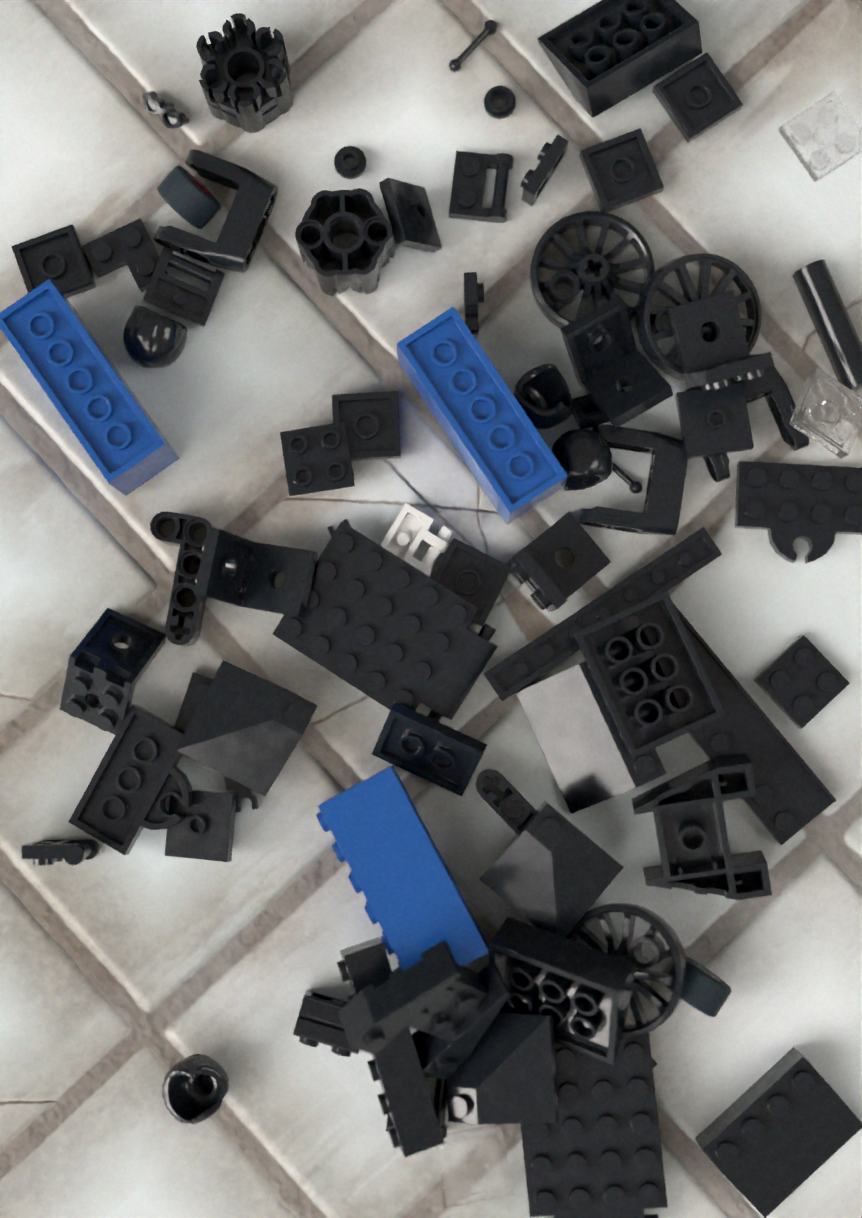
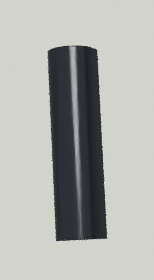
M825 260L815 261L802 267L792 276L842 391L846 393L862 386V344Z

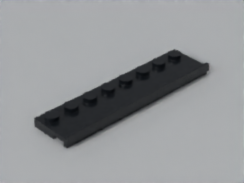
M675 606L726 714L724 717L689 732L688 735L709 760L724 756L747 754L752 762L757 796L741 799L776 842L783 845L837 800Z

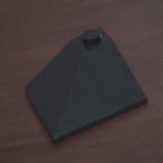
M223 660L175 751L266 796L303 736L318 705Z
M544 801L479 879L535 927L566 937L624 867L548 802Z
M498 1012L469 1057L458 1066L454 1073L448 1075L446 1087L449 1122L491 1125L556 1123L559 1121L553 1014Z

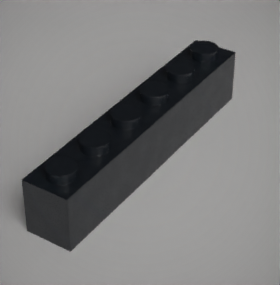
M379 937L340 950L342 960L337 962L342 981L349 980L352 994L347 995L348 1002L362 989L372 983L377 988L391 979L389 973L392 972L384 943ZM406 1026L383 1050L379 1051L376 1055L371 1054L373 1060L367 1061L373 1082L379 1080L383 1093L377 1095L383 1115L390 1114L393 1124L392 1127L387 1128L394 1149L400 1147L405 1158L444 1143L409 1026Z

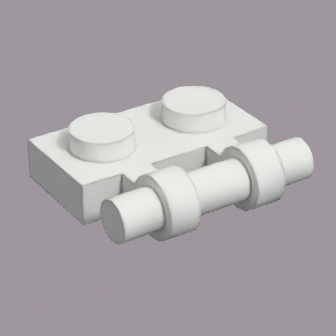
M405 503L382 541L381 546L431 577L435 571L432 569L441 553H446L450 546L448 541L454 532L442 526L437 536L428 531L434 519ZM423 541L429 544L430 547L422 561H419L413 556Z

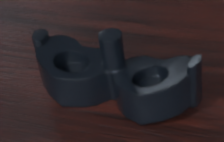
M155 91L143 94V104L147 113L151 115L160 114L161 121L167 128L175 129L189 122V118H186L183 112H178L174 108L173 103L166 105L164 100L159 98Z

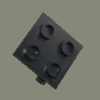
M345 422L280 432L289 497L355 487Z

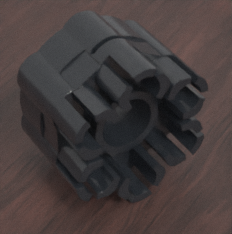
M236 13L230 16L233 28L230 21L226 20L222 27L224 37H222L220 32L213 31L208 32L211 44H207L204 35H201L198 39L196 48L203 66L199 82L210 112L215 118L241 127L248 133H256L261 131L265 125L273 122L280 115L287 113L291 109L293 97L289 76L290 65L284 39L278 29H274V38H272L270 27H260L256 31L255 24L250 18L246 20L245 14ZM243 74H257L250 82H237V79Z
M365 189L319 191L313 196L311 205L295 231V238L303 263L306 262L307 267L314 270L321 290L330 296H334L333 289H337L338 294L345 292L348 286H351L352 290L359 293L362 292V287H365L366 294L374 292L378 288L380 269L389 263V257H394L391 223L384 217L381 209L374 202L371 193ZM343 233H352L358 237L356 243L349 248H339L332 243L335 237Z

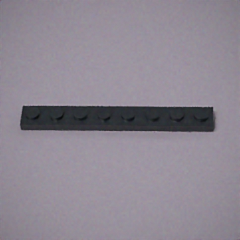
M701 528L483 675L501 702L580 650L573 633L666 590H670L718 558L722 553L705 528Z

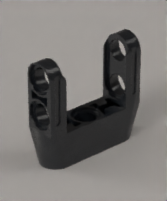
M191 149L185 164L196 171L200 177L236 190V196L216 243L171 225L166 227L159 226L154 236V241L163 247L172 249L174 252L208 265L245 273L252 261L274 207L278 186L247 168L205 152Z
M775 366L764 368V375L745 381L743 379L735 382L733 378H730L731 384L743 382L746 404L765 397L783 441L790 445L794 451L809 445L806 428L788 386ZM693 386L685 391L701 389V386ZM727 454L703 457L707 469L716 483L730 477V460Z
M604 424L593 426L592 431L599 433L606 440L609 448L652 454L643 513L596 506L591 509H580L578 522L586 526L637 534L675 535L679 524L688 462L685 457L683 440L658 432L625 427L615 428L612 425Z

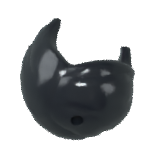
M139 305L133 309L123 331V343L129 357L145 368H164L171 365L181 355L187 340V328L185 325Z
M548 363L537 366L526 372L517 381L513 395L536 429L545 430L553 428L564 422L573 413V402L565 378L554 364Z
M587 429L569 430L562 434L552 446L553 455L568 475L564 487L565 491L591 488L608 479L612 472L613 462L609 445L597 432Z
M193 1054L185 1057L169 1069L162 1084V1098L167 1110L177 1121L185 1124H197L208 1119L220 1108L222 1100L229 1090V1079L222 1066L211 1057L204 1054Z

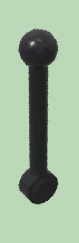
M494 20L486 21L484 30L457 59H452L449 62V69L452 72H458L461 68V63L485 37L496 32L497 23Z
M613 462L612 470L629 485L630 491L633 494L640 493L642 490L641 483L633 481Z

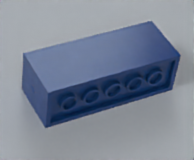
M50 279L0 312V329L111 486L127 496L180 459L72 304Z
M454 306L396 343L399 365L506 525L562 488L568 475Z
M394 765L318 805L320 812L316 814L317 819L325 833L330 830L336 840L332 844L334 852L341 863L347 861L351 869L350 875H348L349 880L356 893L363 892L366 897L367 905L364 906L366 913L373 924L379 922L383 930L380 937L381 941H383L389 955L395 953L399 960L397 962L398 967L401 966L405 971L423 959L421 953L442 940L447 941L456 963L461 966H465L489 953L488 944Z

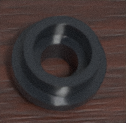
M505 86L491 88L484 97L485 111L495 119L507 118L515 109V95ZM502 100L506 105L499 108L494 105V102Z
M355 146L343 147L335 155V169L343 178H358L366 169L365 154ZM348 157H353L356 160L353 165H346L344 163Z

